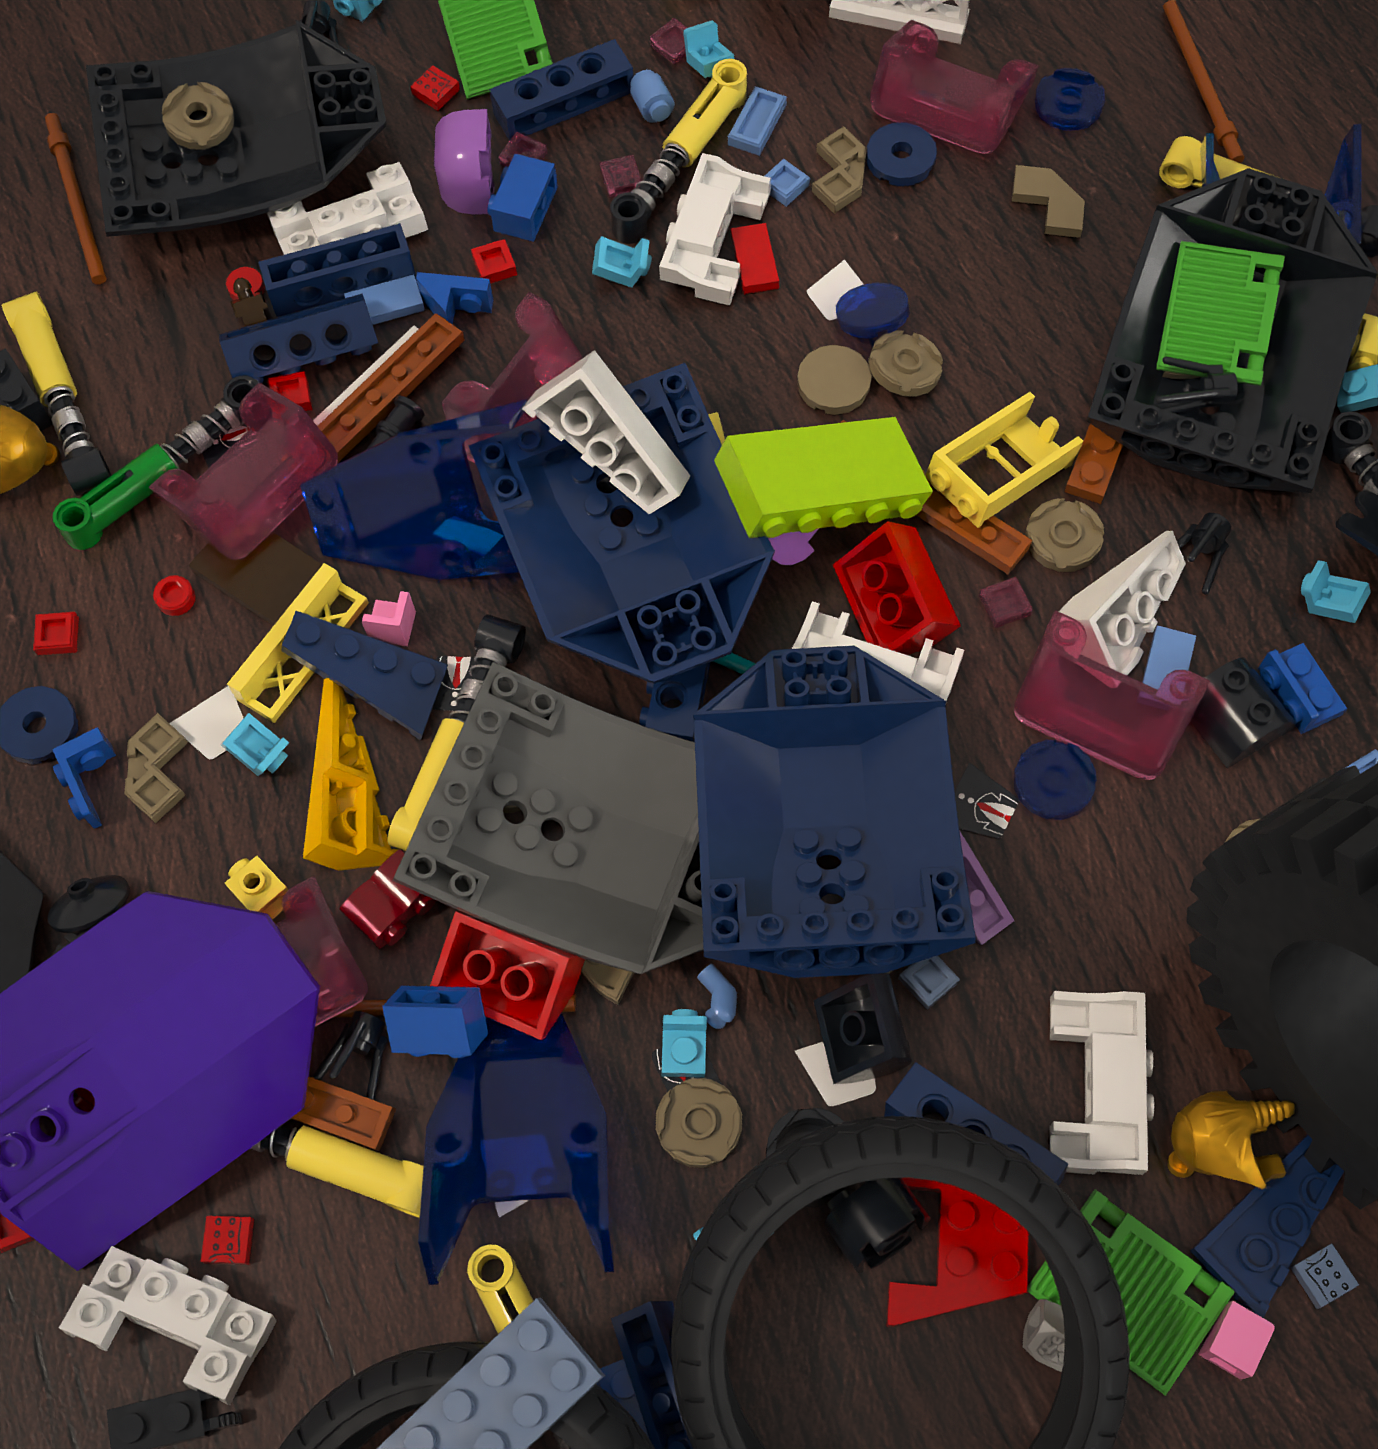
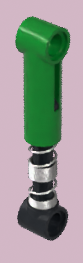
M245 375L231 379L225 385L223 390L224 397L221 398V403L219 402L214 406V412L210 415L203 414L199 423L193 421L189 426H186L182 429V435L175 434V440L170 444L163 443L161 446L157 443L80 499L69 498L60 502L53 512V522L68 545L78 550H85L95 546L102 537L103 529L179 475V464L183 461L188 463L187 458L195 452L200 454L209 446H212V443L215 444L214 439L223 432L228 434V428L235 429L239 425L256 427L262 424L269 414V406L257 380Z

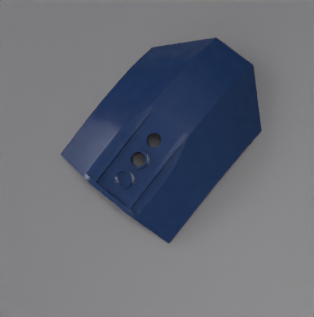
M686 363L622 386L690 474L680 496L651 514L644 511L618 488L612 493L601 492L597 488L598 484L608 475L596 465L591 467L580 458L582 453L565 439L561 442L549 432L550 427L541 419H536L468 445L547 641L652 684L731 654L775 553V549H773L768 537L749 538L714 462L722 444ZM619 508H626L632 512L633 520L628 526L618 527L611 522L612 513Z
M855 645L780 649L769 652L693 714L704 957L793 978L886 973L975 943L976 936L959 831L946 701ZM824 855H834L840 859L841 864L835 869L826 870L817 864V860ZM827 894H837L843 900L837 904H828L822 901L821 898Z

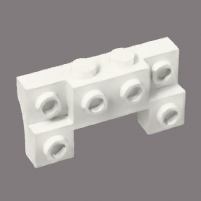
M702 153L687 195L681 194L677 206L676 223L671 222L667 231L666 243L668 245L659 266L660 280L695 288V297L730 305L740 279V263L717 257L733 214L761 220L770 195L771 178L742 171L728 164L720 157Z
M400 162L392 165H383L375 171L366 173L371 188L370 191L307 213L301 201L291 206L268 212L269 221L283 254H289L401 223L405 238L428 230L424 213L413 194L410 181Z
M812 601L802 629L792 649L855 645L944 699L947 703L962 661L963 649L956 648L955 654L951 655L933 649L934 640L926 638L917 662V658L846 636L845 632L848 627L850 614L842 611L839 619L820 613V604Z
M1054 991L1050 997V1040L1085 1042V1124L1054 1121L1049 1127V1151L1068 1163L1066 1172L1095 1174L1098 1171L1143 1175L1148 1171L1147 1121H1152L1154 1115L1153 1094H1147V1077H1151L1153 1072L1152 1050H1146L1145 993L1126 991L1112 993Z
M111 1246L90 1285H82L59 1328L67 1335L74 1338L75 1336L80 1337L107 1352L126 1317L129 1321L199 1350L183 1383L196 1391L199 1389L217 1397L221 1402L231 1405L249 1367L267 1342L277 1321L275 1317L268 1312L232 1298L227 1292L229 1286L214 1277L204 1275L202 1281L186 1275L189 1269L174 1260L164 1258L160 1264L148 1258L143 1260Z

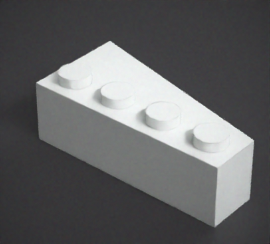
M595 350L537 389L522 408L532 418L536 415L550 427L549 432L561 442L565 439L582 453L580 458L591 467L596 465L611 477L609 482L648 514L653 513L680 496L690 477V474Z

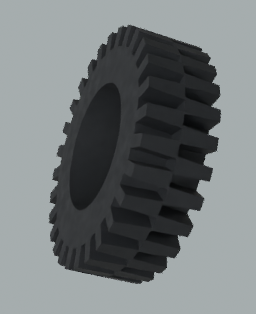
M1378 763L1361 774L1355 765L1341 769L1327 779L1325 777L1211 852L1202 862L1206 869L1194 877L1190 888L1199 900L1187 908V924L1201 934V936L1188 944L1191 961L1212 973V975L1198 985L1204 1003L1231 1013L1230 1017L1215 1028L1224 1047L1249 1051L1253 1061L1239 1071L1251 1091L1271 1087L1280 1101H1291L1294 1104V1114L1289 1118H1284L1283 1121H1277V1127L1283 1134L1298 1124L1312 1139L1304 1157L1318 1173L1324 1172L1335 1164L1345 1171L1342 1195L1359 1210L1378 1199Z

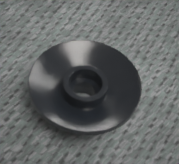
M117 875L79 879L73 882L67 888V892L53 904L48 913V922L55 931L62 933L77 932L90 928L121 908L129 896L130 887L123 877Z

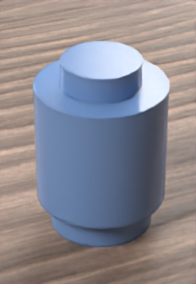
M642 70L635 74L631 80L630 92L643 118L651 123L665 120L672 113L675 102L661 76L652 70Z

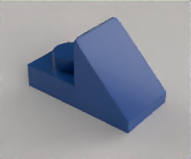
M417 272L416 280L422 301L433 314L437 313L452 325L456 309L470 313H491L494 300L489 279Z

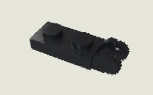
M190 1389L108 1409L107 1420L110 1449H159L208 1437L209 1432L242 1424L241 1412H227L220 1414L218 1417L207 1419L205 1403L220 1400L199 1389L197 1391Z

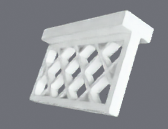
M832 0L829 17L961 44L968 21L970 0H953L958 6L943 4L947 0Z

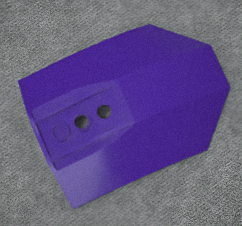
M147 891L95 925L0 993V1213L75 1270L79 1271L109 1250L111 1246L116 1245L304 1108L320 986L267 913ZM76 1088H85L93 1094L95 1106L92 1111L84 1112L76 1107L73 1101V1094ZM41 1115L53 1120L56 1126L55 1136H49L41 1130L39 1125Z

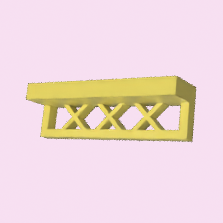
M324 563L227 683L236 700L275 723L314 674L306 666H303L299 673L285 676L283 673V665L292 657L282 652L281 648L295 611L349 629L369 604L368 599L344 585L337 570ZM339 594L354 602L346 613L331 615L330 606ZM279 686L280 697L271 708L256 700L264 689Z

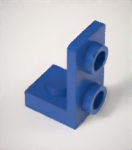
M97 727L52 749L58 761V764L53 766V770L64 788L69 786L73 797L68 799L72 812L79 821L85 819L94 829L102 826V823L79 773L85 770H95L101 767L106 760L116 756L111 743Z

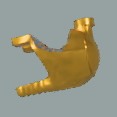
M0 404V494L27 481L39 472L43 465L52 466L56 464L59 460L60 452L55 445L46 442L38 426L29 418Z
M1214 1091L1199 1096L1178 1112L1174 1118L1171 1133L1174 1151L1168 1158L1167 1166L1169 1171L1180 1178L1189 1177L1194 1171L1207 1175H1218L1245 1182L1262 1190L1267 1187L1265 1183L1272 1179L1285 1177L1286 1171L1278 1154L1255 1157L1250 1137L1252 1134L1266 1132L1267 1127L1271 1123L1276 1124L1277 1121H1283L1284 1118L1291 1117L1295 1112L1294 1104L1291 1101H1238L1230 1096L1227 1091Z

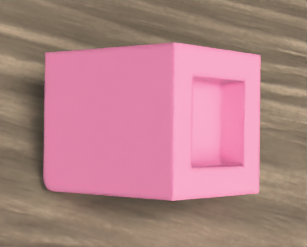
M401 591L398 603L375 600L372 615L364 614L362 618V624L367 636L392 645L408 647L416 614L410 593Z
M1235 1301L1227 1303L1211 1327L1198 1355L1240 1380L1253 1377L1275 1327L1271 1322Z

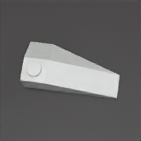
M1165 531L1073 596L1051 619L1065 653L1111 686H1118L1139 663L1144 652L1140 645L1146 632L1154 631L1158 623L1154 618L1161 601L1169 600L1186 564L1173 531Z

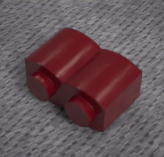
M401 849L383 862L371 878L359 886L339 908L344 916L378 949H381L386 944L392 946L397 943L407 931L405 926L407 922L416 914L422 916L427 913L437 901L392 881L404 855Z

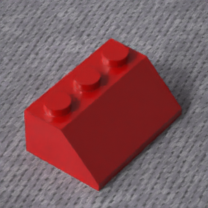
M887 521L833 564L867 643L909 655L921 651L926 638L934 640L933 647L961 627L916 527Z
M455 911L430 986L479 987L486 1017L543 1040L574 994L585 959L507 931L462 911Z

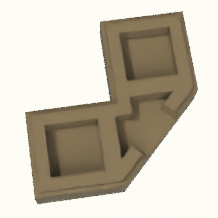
M844 126L817 143L816 152L833 170L812 183V192L834 214L859 198L862 194L866 147Z
M1016 165L1012 202L1047 205L1044 234L1080 238L1083 229L1085 201L1052 169Z
M158 713L128 740V775L125 778L124 792L128 799L155 824L185 796L184 792L162 773L160 769L188 743L185 737Z

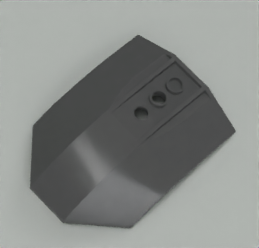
M493 662L392 881L507 931L595 963L638 974H644L702 951L704 949L695 742L647 728L606 713ZM509 805L517 806L524 814V821L520 824L508 822L503 815V808ZM547 820L558 822L563 829L562 838L558 841L547 840L541 833V824Z

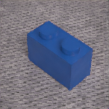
M514 154L509 167L505 166L502 171L497 194H492L488 203L487 211L488 215L492 218L495 232L534 242L558 188L554 163Z
M400 986L382 1006L392 1053H410L411 1056L415 1057L441 1054L449 1055L452 1058H463L468 1055L471 1056L488 1035L479 987Z

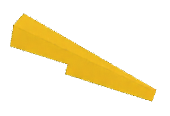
M326 678L323 683L303 859L338 871L381 866L383 862L398 850L391 849V846L388 845L386 830L390 827V823L386 815H381L375 797L379 787L364 738L356 734L352 720L356 715L354 705L347 704L343 687Z

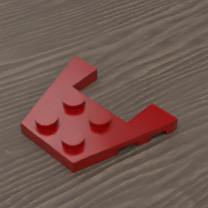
M902 1178L911 1190L939 1192L936 1286L889 1282L887 1327H895L1027 1293L1028 1231L1016 1219L995 1204L959 1187L927 1179Z

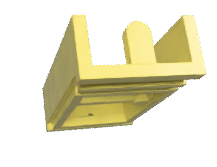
M1028 392L933 454L925 477L937 491H940L977 528L982 526L984 521L1063 468L1067 469L1070 467L1084 442L1078 436L1063 447H1059L1053 441L1059 429V423L1054 417L1045 419L1040 428L1027 417L1035 398L1031 392ZM1002 438L1032 467L1020 474L999 454V450L996 447H992L991 444ZM983 449L987 451L986 455L988 458L997 460L1015 477L989 496L958 467Z

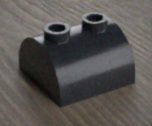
M1244 657L1221 666L1202 679L1182 698L1179 706L1227 769L1288 733L1296 725L1294 718Z
M888 973L866 974L813 1000L833 1084L854 1083L878 1078L899 1071L911 1064L910 1046L901 1020L899 1003Z

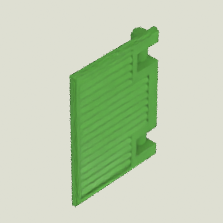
M438 0L467 100L490 93L489 89L499 86L504 82H509L534 70L553 64L534 0ZM535 50L538 63L528 66L525 52Z
M1181 241L1156 370L1207 377L1206 373L1164 364L1162 362L1164 357L1184 359L1207 365L1222 364L1223 373L1234 372L1237 382L1261 386L1264 373L1263 365L1268 351L1280 286L1278 285L1285 256ZM1255 267L1265 268L1263 283L1253 281ZM1239 352L1249 353L1247 369L1237 367Z
M1094 1189L1080 1211L1094 1230L1105 1250L1120 1289L1128 1327L1129 1369L1166 1396L1235 1291L1222 1281L1215 1279L1195 1261L1132 1215L1122 1211L1110 1202L1106 1196ZM1097 1215L1116 1228L1110 1238L1091 1225ZM1045 1260L1027 1286V1292L1038 1300L1045 1299L1061 1305L1053 1275ZM1190 1284H1193L1209 1296L1203 1307L1184 1294Z

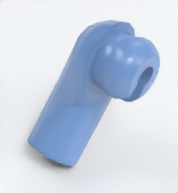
M710 964L700 972L697 978L712 994L711 1008L705 1012L707 1022L713 1028L721 1029L727 1022H731L736 1015L737 992L714 964Z

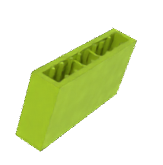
M896 417L730 435L726 437L714 459L749 538L762 536L774 538L783 533L797 531L809 533L818 528L832 526L843 528L853 523L867 521L869 523H877L884 519L895 517L907 519L917 515L922 510V506L933 492Z

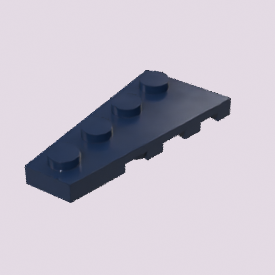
M295 611L281 648L282 652L324 679L329 678L343 687L344 691L357 700L360 698L376 708L379 714L391 722L395 720L409 729V733L420 740L448 664L299 611Z
M1308 1134L1281 1159L1286 1171L1285 1177L1265 1183L1267 1187L1263 1190L1254 1186L1190 1250L1218 1281H1222L1235 1291L1233 1297L1243 1307L1264 1318L1269 1309V1303L1277 1288L1285 1280L1289 1272L1288 1268L1299 1248L1303 1247L1315 1219L1319 1212L1324 1209L1344 1172L1342 1168L1335 1164L1324 1172L1318 1173L1304 1157L1312 1142Z

